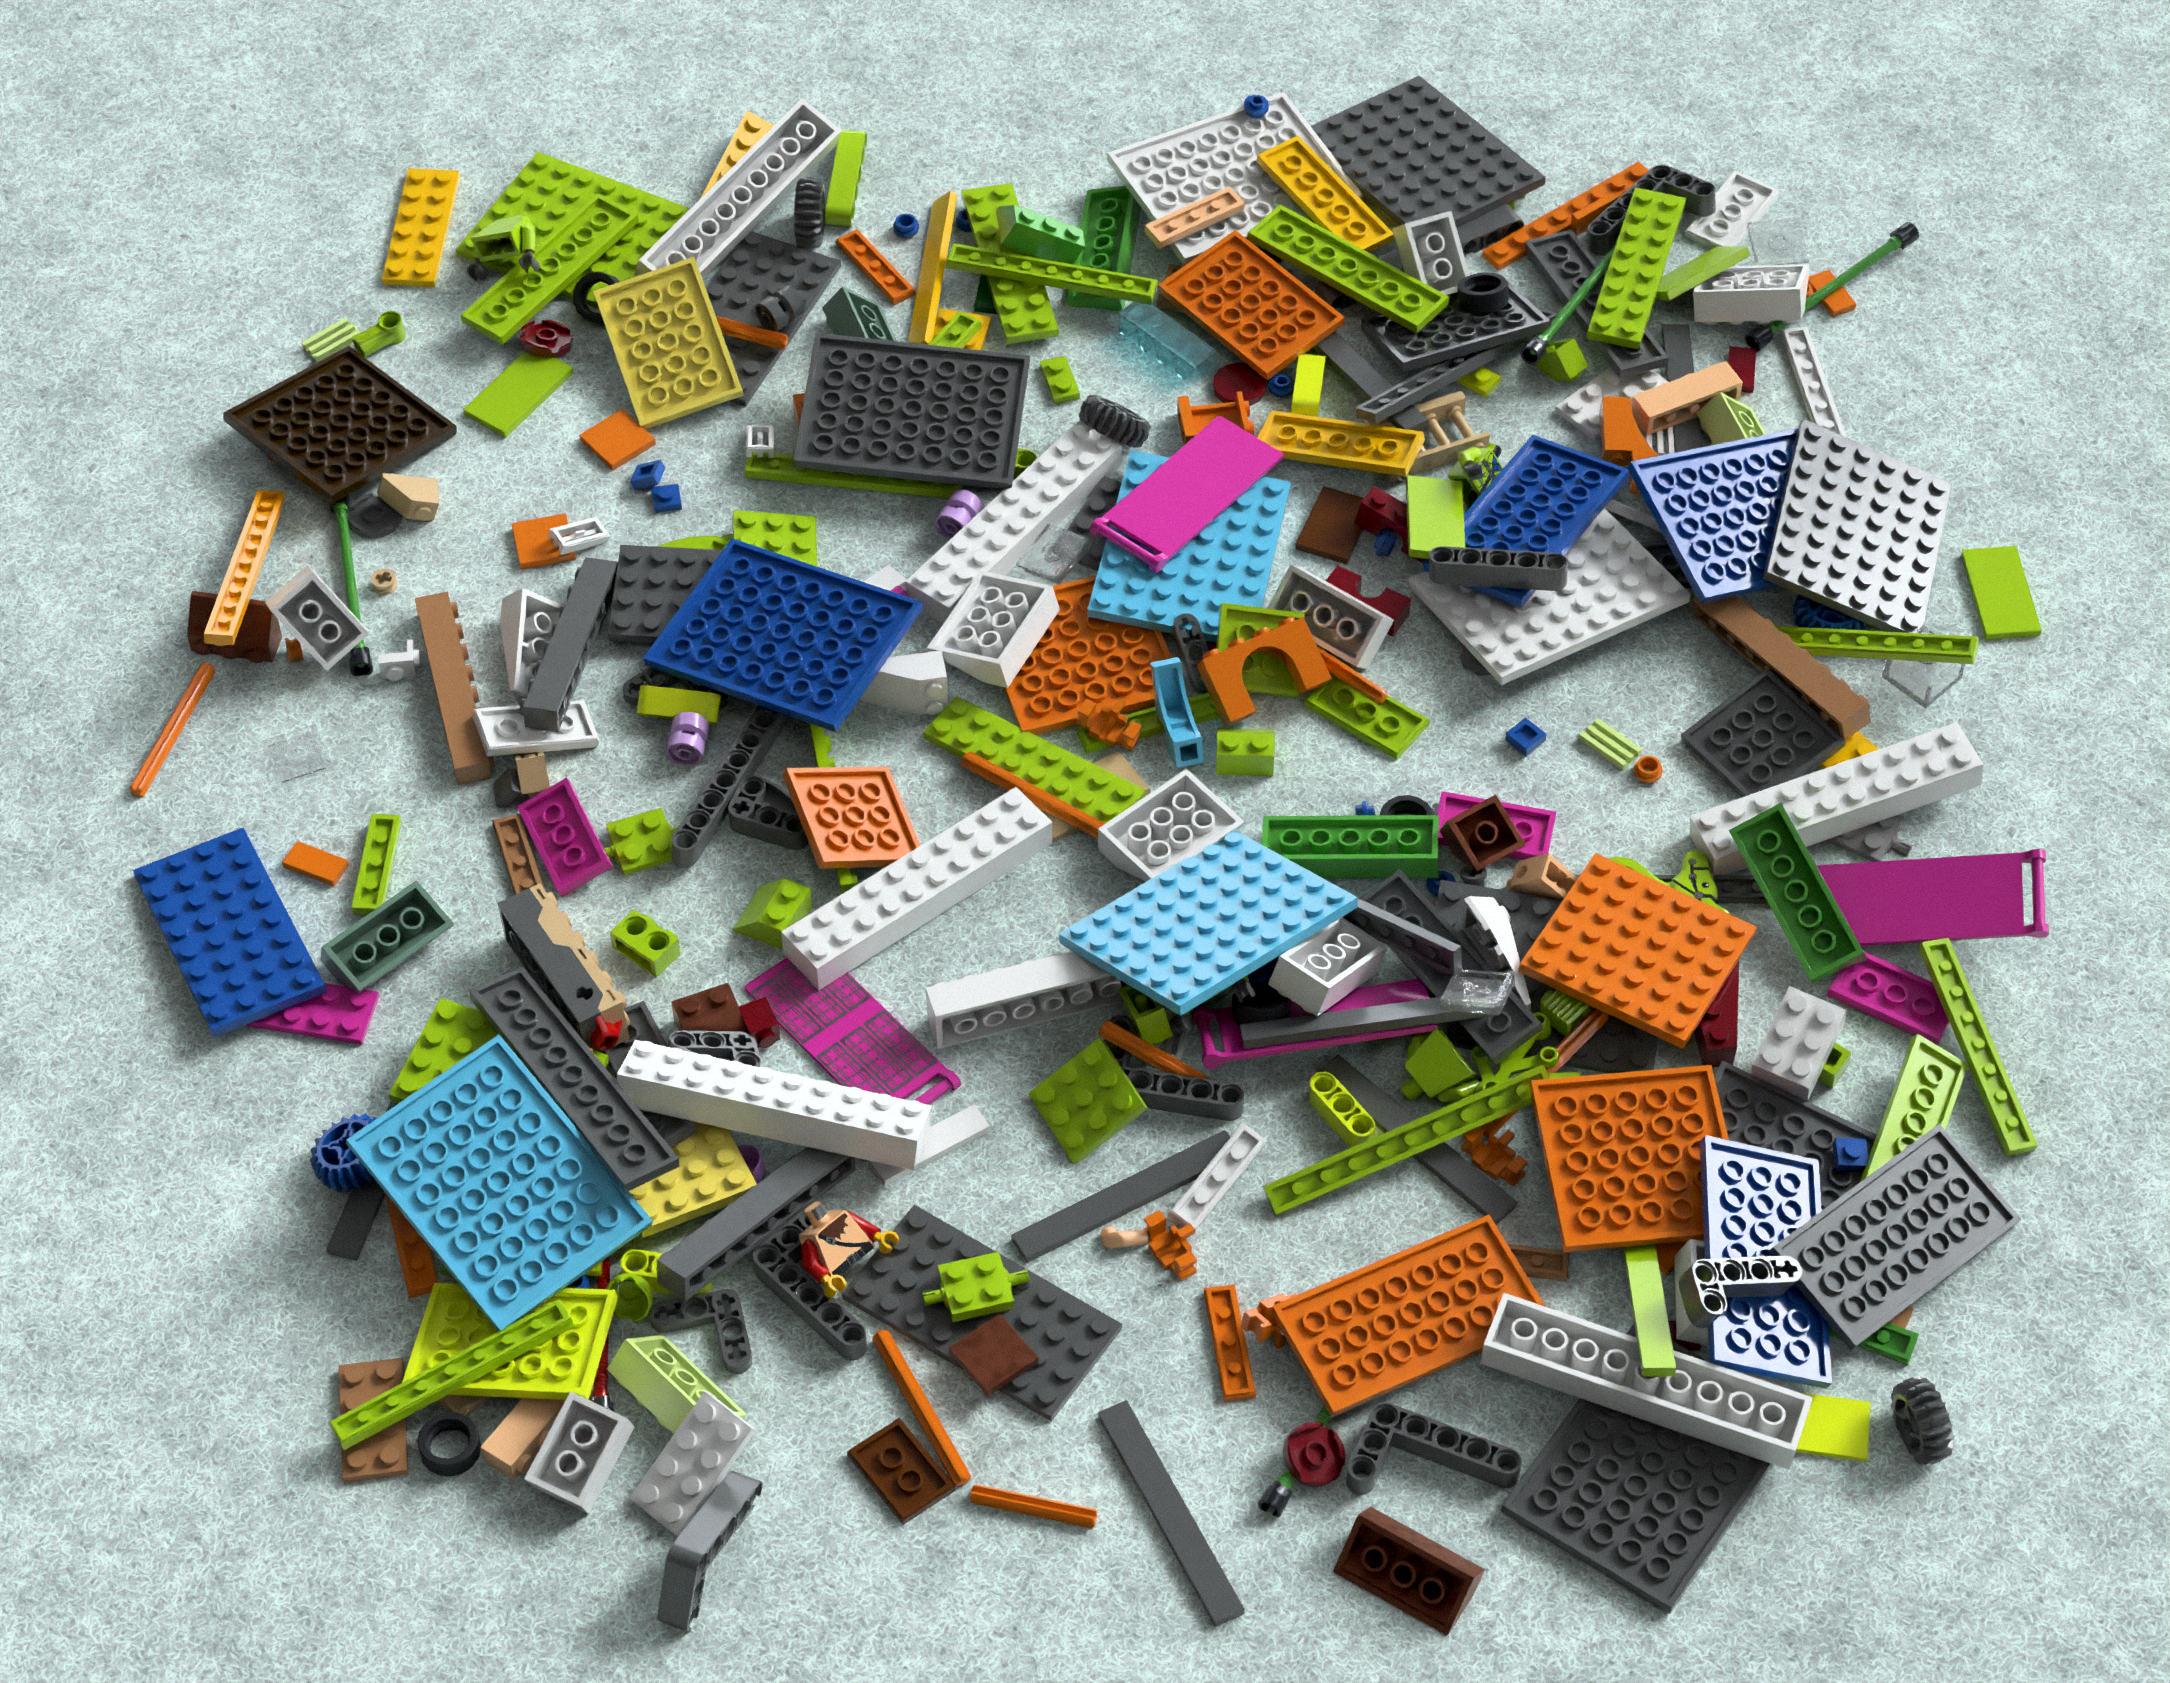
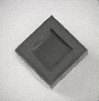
M508 767L493 783L497 807H508L521 793L517 770Z

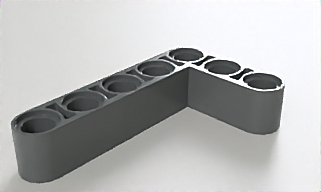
M1667 165L1654 166L1589 224V250L1594 255H1605L1613 248L1616 235L1622 228L1635 188L1686 198L1685 211L1697 216L1707 217L1716 211L1714 184Z
M1116 1015L1109 1020L1134 1034V1023L1128 1016ZM1104 1039V1042L1115 1059H1118L1117 1062L1148 1109L1225 1121H1234L1242 1116L1244 1091L1238 1084L1129 1067L1131 1053Z
M803 1209L754 1249L753 1264L755 1275L842 1357L852 1361L858 1360L867 1351V1338L864 1326L833 1297L825 1296L823 1288L796 1264L802 1259L800 1233L812 1225L804 1212L805 1209ZM789 1243H795V1245L787 1246ZM765 1262H773L768 1265L763 1264ZM787 1281H792V1282H793V1283H791V1284H784V1282H787ZM810 1300H811V1301H815L814 1303H811V1304L804 1303V1302L810 1301ZM829 1320H835V1321H836V1322H834V1323H826V1322L829 1321ZM857 1340L856 1343H848L847 1341Z
M1384 1402L1377 1404L1372 1409L1348 1462L1346 1476L1347 1487L1354 1494L1364 1495L1371 1492L1391 1448L1395 1447L1498 1487L1509 1488L1514 1486L1519 1480L1522 1460L1519 1453L1509 1447L1394 1404ZM1380 1421H1387V1422H1389L1390 1424H1389V1425H1382V1424H1380V1423H1378V1422H1380ZM1415 1432L1420 1434V1436H1411L1409 1433ZM1439 1444H1448L1451 1447L1443 1448ZM1368 1447H1375V1448H1377V1449H1379V1450H1378V1451H1370V1450H1368L1367 1448H1368ZM1477 1455L1481 1457V1459H1472L1469 1456ZM1505 1466L1511 1468L1512 1470L1505 1471L1502 1470L1500 1467ZM1362 1473L1367 1475V1477L1359 1478L1355 1474Z
M731 1470L674 1541L666 1558L657 1613L658 1621L687 1632L691 1631L692 1628L689 1626L693 1618L697 1619L700 1611L706 1569L753 1510L755 1505H752L756 1495L760 1496L762 1492V1481Z

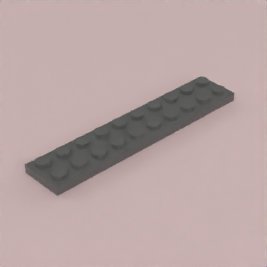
M523 966L469 990L470 999L583 1135L594 1155L625 1193L679 1167L677 1155Z

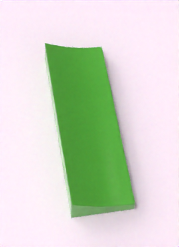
M1125 185L1087 190L1080 229L1083 231L1085 248L1073 265L1130 275L1141 206ZM1069 290L1067 297L1069 307L1100 308L1124 312L1126 301Z
M1782 803L1729 830L1811 983L1847 967L1867 961L1864 951Z
M1439 815L1263 816L1261 845L1323 879L1388 878L1399 869L1407 878H1438Z

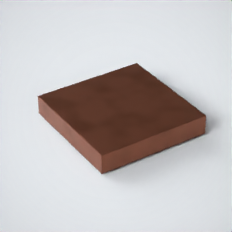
M998 1314L949 1347V1353L987 1397L1039 1363V1357L1001 1314Z

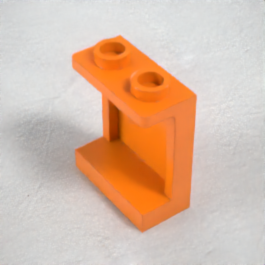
M1242 391L1236 392L1235 402L1190 406L1188 396L1177 397V416L1183 445L1188 443L1218 416H1222L1254 436L1253 421H1248V417H1250L1249 402L1244 401Z

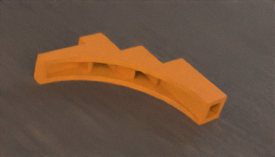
M1603 396L1599 412L1601 459L1618 466H1629L1631 461L1659 456L1649 446L1639 431L1633 416L1630 397ZM1629 472L1630 493L1641 494Z

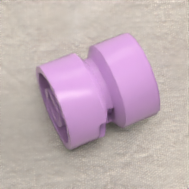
M958 489L953 492L945 507L937 516L935 526L943 536L951 539L984 509V505L972 492Z
M681 712L674 716L666 747V756L675 764L697 765L701 762L709 731V722L706 718L694 712Z

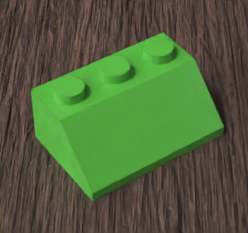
M1015 205L999 206L996 210L1001 245L1040 259L1074 264L1085 248L1083 231L1074 225L1059 222L1052 217H1045L1034 213L1030 209H1023Z

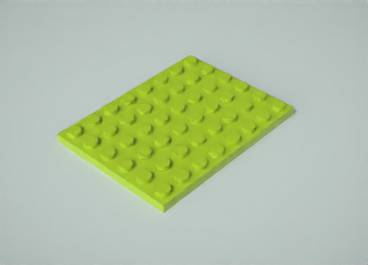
M537 151L456 248V255L475 262L473 260L475 247L471 237L498 219L521 215L527 216L535 228L536 248L593 196L599 193L638 214L639 222L559 293L562 296L573 299V292L577 282L590 272L600 271L616 277L620 282L636 277L634 273L639 259L691 208ZM524 253L519 256L485 261L482 265L507 274L519 263V259ZM604 282L594 284L588 292L587 305L599 309L593 291L609 285Z

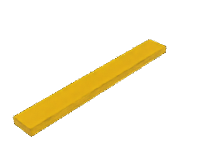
M951 190L933 201L908 343L928 345L933 339L957 195Z

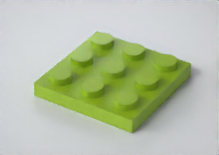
M733 510V539L817 566L816 516Z
M1222 602L1219 607L1216 648L1219 652L1229 649L1227 644L1243 638L1245 642L1254 638L1252 634L1258 630L1268 627L1269 631L1279 627L1277 623L1292 616L1294 620L1302 617L1305 618V613ZM1260 652L1254 653L1245 659L1242 666V680L1247 692L1291 698L1298 697V689L1287 666L1280 658L1270 653Z
M1099 1037L1028 1093L1064 1151L1075 1164L1085 1159L1148 1109L1106 1043Z

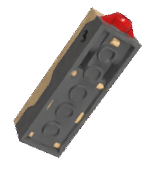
M539 883L497 903L505 940L525 970L586 1045L595 1051L603 1052L628 1040L627 1026L630 1025V1020L624 1011L627 1003L620 990L615 992L608 972L599 969L596 955L592 950H586L585 942L580 932L572 930V924L567 913L559 911L558 903L553 893H547Z

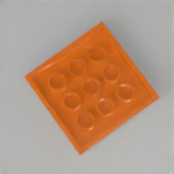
M888 766L786 768L782 776L819 869L887 867L920 846Z

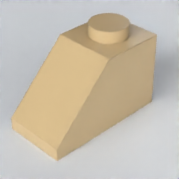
M388 473L382 474L377 490V495L406 519L434 520L439 506L437 479Z
M544 752L514 754L521 794H528V798H533L550 788Z

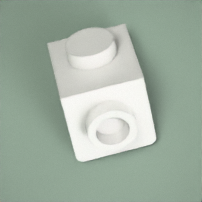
M407 640V652L378 654L382 680L397 681L406 677H416V667L421 666L420 650H414L413 640Z

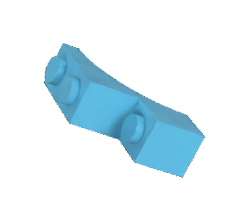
M1175 657L1151 662L1156 714L1165 727L1167 751L1176 768L1203 763L1202 737L1197 729L1189 706L1180 659Z

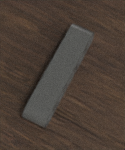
M1447 546L1433 548L1429 553V578L1437 584L1559 591L1567 585L1568 560L1559 553Z

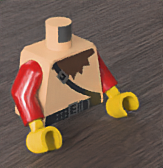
M815 1202L804 1210L812 1225L800 1233L799 1236L802 1244V1266L819 1284L825 1285L823 1292L829 1298L834 1297L837 1293L835 1287L839 1292H843L846 1287V1281L840 1275L875 1247L873 1242H878V1248L884 1254H888L892 1250V1247L885 1243L886 1240L895 1245L899 1242V1236L895 1232L885 1231L881 1234L880 1228L850 1211L832 1210L826 1212L821 1202Z

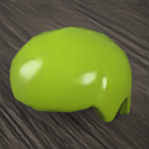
M622 1273L615 1276L608 1283L606 1290H615L618 1297L614 1309V1314L618 1319H631L634 1323H637L648 1315L653 1302L651 1285L645 1278L632 1273Z

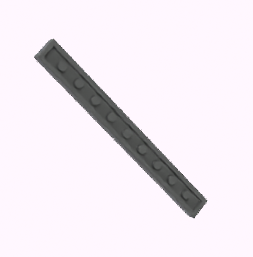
M1538 308L1551 321L1558 314ZM1532 337L1518 339L1515 343L1497 345L1485 351L1480 350L1469 353L1466 357H1455L1438 362L1355 407L1356 417L1366 420L1371 424L1381 423L1387 417L1402 412L1409 405L1420 402L1422 398L1429 394L1440 391V388L1458 381L1462 376L1475 372L1477 368L1484 364L1493 362L1495 358L1513 351L1517 346L1527 343Z

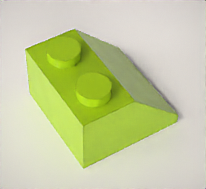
M1217 727L1216 774L1273 776L1275 753L1274 729Z
M786 878L760 885L733 927V931L783 950L781 932L806 917L813 908L811 888Z

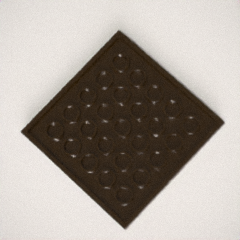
M350 346L339 350L223 413V421L331 504L376 480L383 473L392 471L457 434V426Z

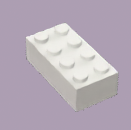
M1291 564L1267 607L1268 609L1305 613L1304 619L1317 645L1352 665L1367 669L1370 666L1394 619L1309 571Z
M1341 917L1280 955L1268 985L1276 989L1282 996L1288 997L1302 1006L1306 1012L1319 1016L1376 975L1388 946Z

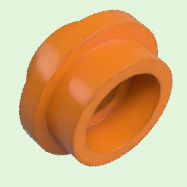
M1653 756L1641 757L1635 763L1633 769L1635 777L1644 783L1658 781L1663 771L1659 760Z

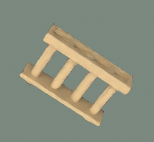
M1462 391L1414 405L1429 419L1428 428L1439 444V447L1426 451L1422 445L1408 475L1412 476L1458 461L1459 452L1470 447L1485 448L1489 443L1490 434L1488 431L1475 435L1464 419L1466 397ZM1387 418L1381 423L1372 424L1396 428ZM1448 419L1453 421L1464 439L1450 443L1438 423ZM1388 474L1389 482L1405 481L1407 479L1405 476Z

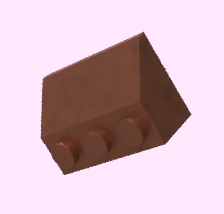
M192 591L187 637L191 651H195L200 655H222L227 659H249L254 663H273L282 640V633L278 618L270 611L265 603L266 601L250 599L234 645L217 646L204 643V632L218 594Z

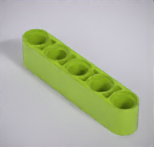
M842 130L839 136L826 203V225L852 227L851 219L854 218L855 213L854 201H857L858 183H860L862 175L861 165L864 164L865 158L864 147H867V131Z

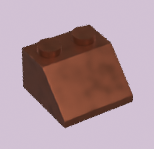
M1497 795L1447 820L1439 830L1454 856L1474 872L1482 870L1526 845Z
M729 983L671 1001L673 1018L678 1031L746 1032L739 1005Z

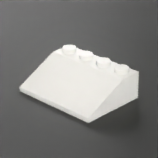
M1809 264L1729 267L1695 286L1693 291L1695 322H1702L1703 325L1707 326L1715 325L1718 322L1739 325L1743 324L1744 321L1767 324L1772 320H1782V323L1788 324L1795 323L1802 319L1805 311Z
M979 571L928 645V652L942 650L943 660L983 683L1008 688L1060 610L1053 586Z
M1185 769L1098 829V850L1117 868L1147 882L1182 860L1203 852L1204 847L1215 845L1225 839L1226 834L1237 831L1244 826L1245 822L1190 771Z

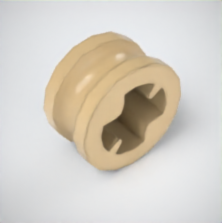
M379 569L372 574V587L376 593L387 595L396 590L397 580L392 570Z

